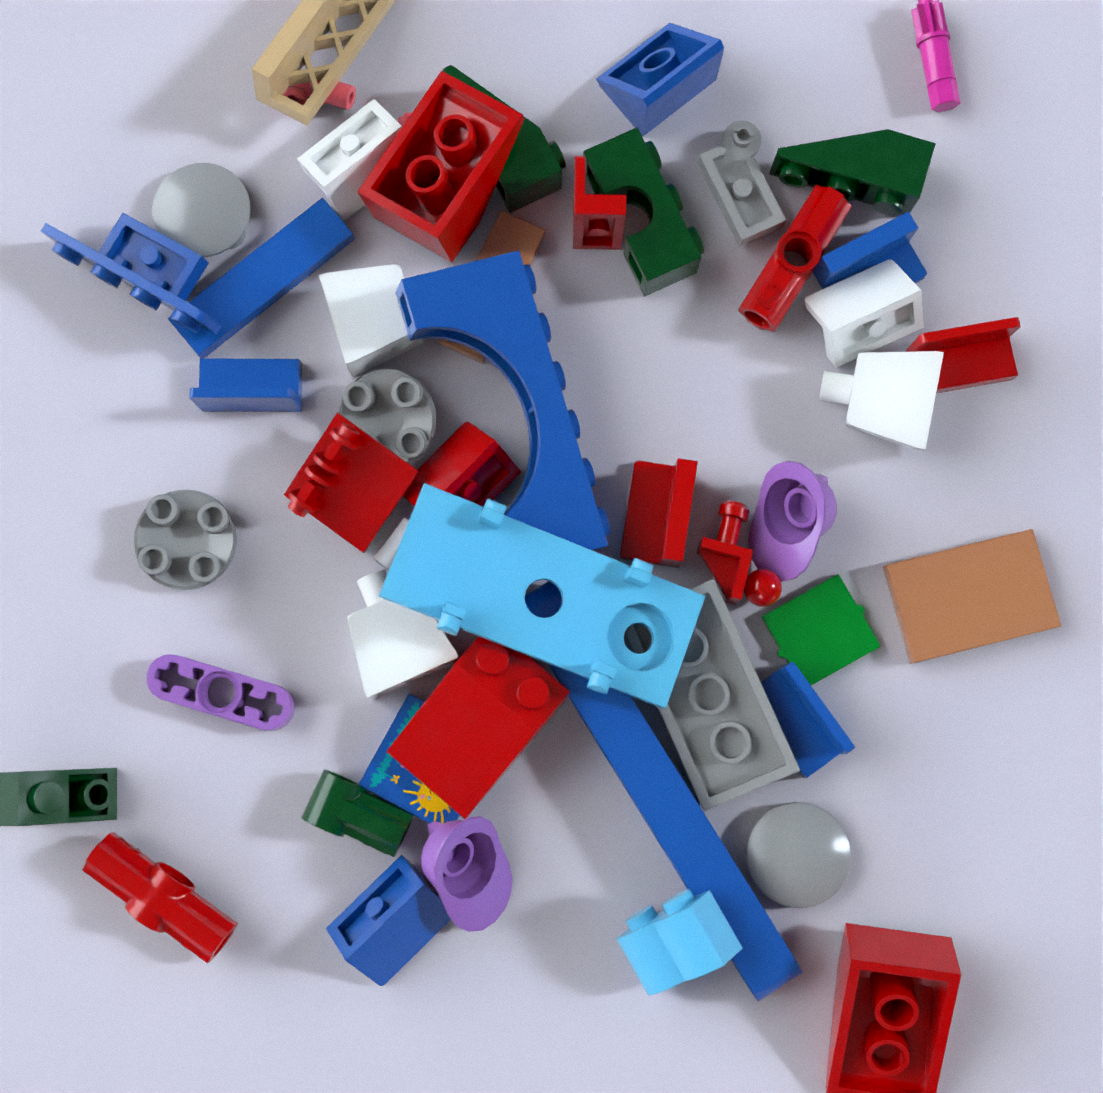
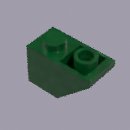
M117 768L0 772V826H31L117 820Z

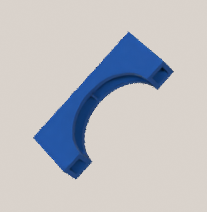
M520 251L401 279L395 293L409 340L443 339L462 344L480 353L505 376L521 403L529 434L528 466L521 489L504 515L592 551L608 546L606 536L610 534L609 521L605 510L601 506H596L591 487L595 486L594 471L590 461L581 456L576 440L580 438L579 422L575 412L572 409L567 410L562 393L566 388L564 372L558 361L553 362L547 344L551 341L550 326L543 312L538 313L533 297V294L536 293L535 276L530 265L523 264Z

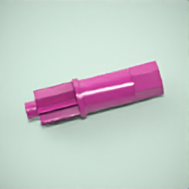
M918 0L917 8L911 9L916 34L917 49H920L931 110L937 113L952 110L961 102L949 46L951 38L947 29L943 3H939V0Z

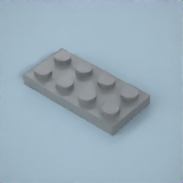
M715 579L690 589L706 597L668 704L665 709L658 707L703 811L800 771V767ZM632 624L627 627L625 633L634 653L641 654L646 652L652 641L649 630L641 624Z

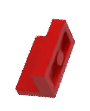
M575 156L573 249L621 250L626 219V195L585 194V156Z
M1019 317L922 333L906 349V352H944L936 394L1011 381L1018 376L1010 337L1021 328Z
M467 421L418 469L419 473L403 497L415 507L424 483L484 507L487 499L494 500L522 471L496 440Z
M678 458L674 466L640 460L634 463L620 557L622 559L633 561L634 558L650 564L680 567L684 558L698 461Z

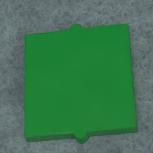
M839 574L761 617L779 648L777 656L785 658L787 664L794 662L810 685L819 682L881 647L862 615L865 612L864 607L855 603Z

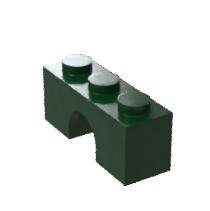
M638 127L584 150L585 177L593 193L626 195V204L634 205L643 210L650 221L645 229L626 237L623 254L643 296L650 295L697 274L702 258L701 254L704 253L703 243L697 230L693 226L687 228L680 214V211L683 210V205L677 189L672 183L666 185L658 170L661 169L662 164L653 142H645Z

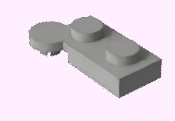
M736 121L730 124L723 133L722 147L717 146L699 154L697 162L739 247L783 228L786 222V218L756 159L752 158L760 148L761 134L758 128L748 121Z

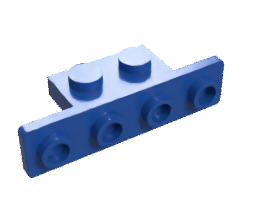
M122 212L98 252L48 223H45L41 229L43 234L55 242L51 249L54 253L76 266H79L82 260L94 265L90 272L114 288H118L121 281L133 287L130 295L157 311L160 304L172 309L173 312L170 318L188 330L197 334L202 326L217 335L222 327L207 313L186 302L209 262L201 255Z

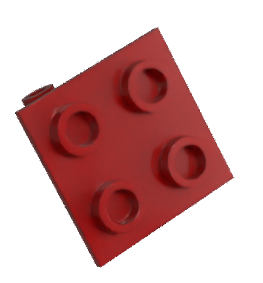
M336 413L283 495L291 500L288 508L300 517H305L309 513L359 551L365 553L419 473V470L343 415Z

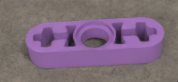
M167 654L154 660L147 672L148 688L157 698L262 730H278L285 727L294 716L295 702L293 696L284 687L174 654ZM178 664V674L198 680L199 670H204L205 673L199 679L196 690L174 685L171 691L168 692V683L161 680L163 671H172L175 665ZM227 678L234 685L235 696L229 705L218 708L210 702L208 689L216 679ZM247 684L253 685V689L248 696L268 700L272 693L277 694L276 703L283 706L282 713L280 715H271L269 721L266 722L263 720L264 711L251 706H245V715H239L238 711L244 705L247 697ZM194 691L196 701L190 700V696L194 693Z

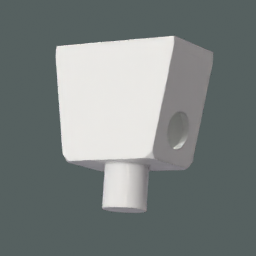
M391 264L328 272L319 275L344 361L352 377L362 374L423 342V339L409 340L395 292L401 279H404L400 265Z
M944 352L858 353L854 375L824 371L819 400L849 405L845 423L849 428L924 452L926 450Z
M385 570L373 572L357 581L367 607L347 616L364 692L367 698L376 699L455 664L460 658L445 632L436 628L438 625L436 619L378 597L387 576Z

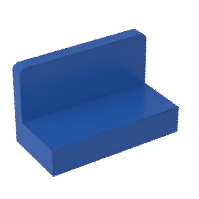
M908 211L825 254L819 260L813 274L821 288L825 289L890 259L916 284L927 275V271L909 243L918 230V226Z
M200 358L199 388H190L189 399L203 412H301L302 362L300 359Z
M794 662L783 665L761 681L800 767L799 773L803 778H808L839 754H848L855 749L852 741Z
M401 855L327 926L326 930L346 962L379 986H383L451 919L444 908L440 896L430 888L416 867Z

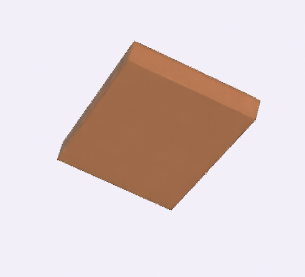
M1033 529L883 566L910 664L1061 627Z

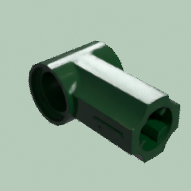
M324 769L301 818L326 832L340 837L348 835L384 854L395 857L408 832L414 815L366 793V788L358 785V783Z

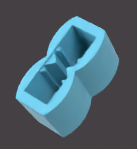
M686 889L666 900L662 904L664 909L659 912L655 911L653 905L638 911L625 921L629 929L616 938L648 995L663 992L684 981L706 975L724 966L743 949L710 890L693 896L691 890Z

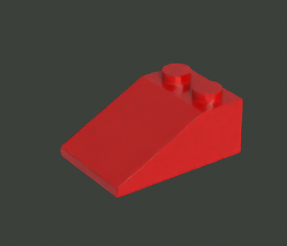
M441 71L357 193L375 219L452 263L481 221L525 120L524 116L520 112Z
M478 637L453 665L386 752L465 820L562 707L570 691L527 655Z
M845 923L837 967L825 1086L826 1093L937 1092L961 979V971L952 937Z

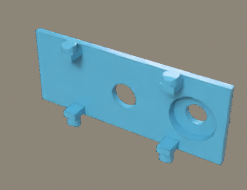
M424 483L378 597L439 620L436 628L445 633L457 636L459 629H462L589 679L587 688L598 693L607 694L608 689L612 688L662 709L666 708L706 596L652 575L651 572L654 565L634 558L630 566L505 516L504 513L507 506L487 499L483 507ZM534 581H550L560 590L562 597L561 607L552 617H537L527 608L524 599L525 592ZM632 624H641L651 633V645L644 653H633L624 643V632Z

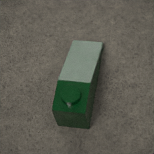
M453 65L443 68V72L510 107ZM524 117L525 120L496 184V188L509 213L562 189V170L566 168L565 159L557 143L554 140L548 143L540 127Z

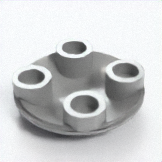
M211 163L190 164L171 173L158 188L152 208L153 221L157 232L202 257L214 256L227 249H234L240 246L246 236L245 230L248 226L251 212L250 199L240 179L228 169Z
M380 369L364 374L355 382L346 386L339 411L341 415L409 464L425 453L435 434L436 411L430 394L417 379L399 370Z
M176 490L153 497L139 517L134 532V549L140 568L159 584L177 590L197 589L219 578L230 565L235 554L237 542L235 525L227 509L212 496L196 490Z
M800 802L783 804L764 814L754 826L745 850L748 868L757 887L771 900L792 908L813 907L830 899L845 882L851 861L849 841L839 822L824 809Z

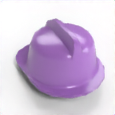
M794 461L776 464L766 473L750 525L748 538L749 549L753 550L752 560L757 569L771 570L777 574L781 582L797 578L808 568L815 555L820 537L832 527L837 515V502L833 490L828 485V477L822 474H814L812 470L802 463Z
M481 816L469 817L464 821L431 822L427 825L429 837L421 855L422 871L427 880L436 888L444 908L453 923L468 932L482 931L495 923L500 917L511 896V869L499 841L497 831L491 821Z

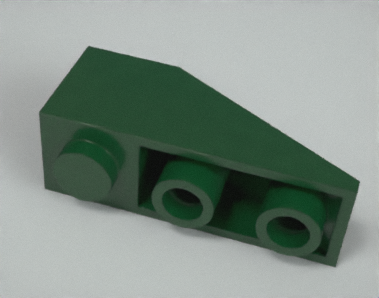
M886 129L782 147L777 150L769 175L779 177L780 181L784 184L796 188L806 186L814 188L815 185L821 187L830 186L842 193L847 202L857 200L873 205V208L882 214L896 216L908 211L911 212L920 199L936 143Z

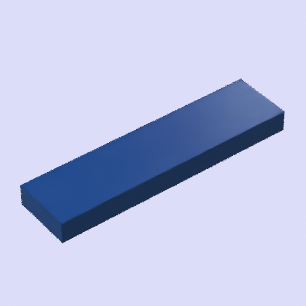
M322 197L188 302L207 313L222 326L217 335L202 326L196 334L170 317L168 320L200 358H205L355 240L354 234Z

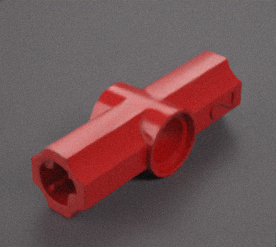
M814 186L788 230L779 239L773 254L738 309V312L746 318L747 322L761 330H768L773 333L777 330L852 208V205L846 201L842 193L830 186ZM788 251L800 253L804 257L806 265H791L786 261L784 253Z
M115 832L108 833L95 846L87 857L82 869L83 872L127 903L125 909L135 920L155 932H166L206 963L211 962L223 949L238 925L236 921L194 891L196 888L194 883L184 874L166 863L154 862Z

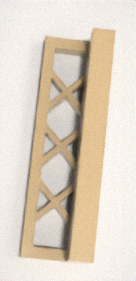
M302 0L252 68L256 100L308 126L396 0ZM359 13L362 23L358 29L337 32L335 22L339 16ZM335 47L337 59L333 64L312 67L310 56L314 51ZM310 82L313 91L304 105L283 95L289 86Z

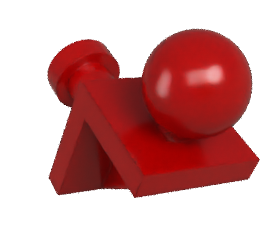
M727 500L720 504L718 515L722 517L717 540L703 537L698 544L696 554L701 555L725 595L726 603L737 604L742 599L744 591L746 598L753 605L759 607L770 606L781 595V581L777 574L768 569H757L748 575L753 550L737 546L741 524L748 521L750 511L743 503Z

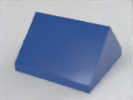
M668 23L596 78L600 88L635 128L638 127L643 137L717 80L724 46L721 39Z

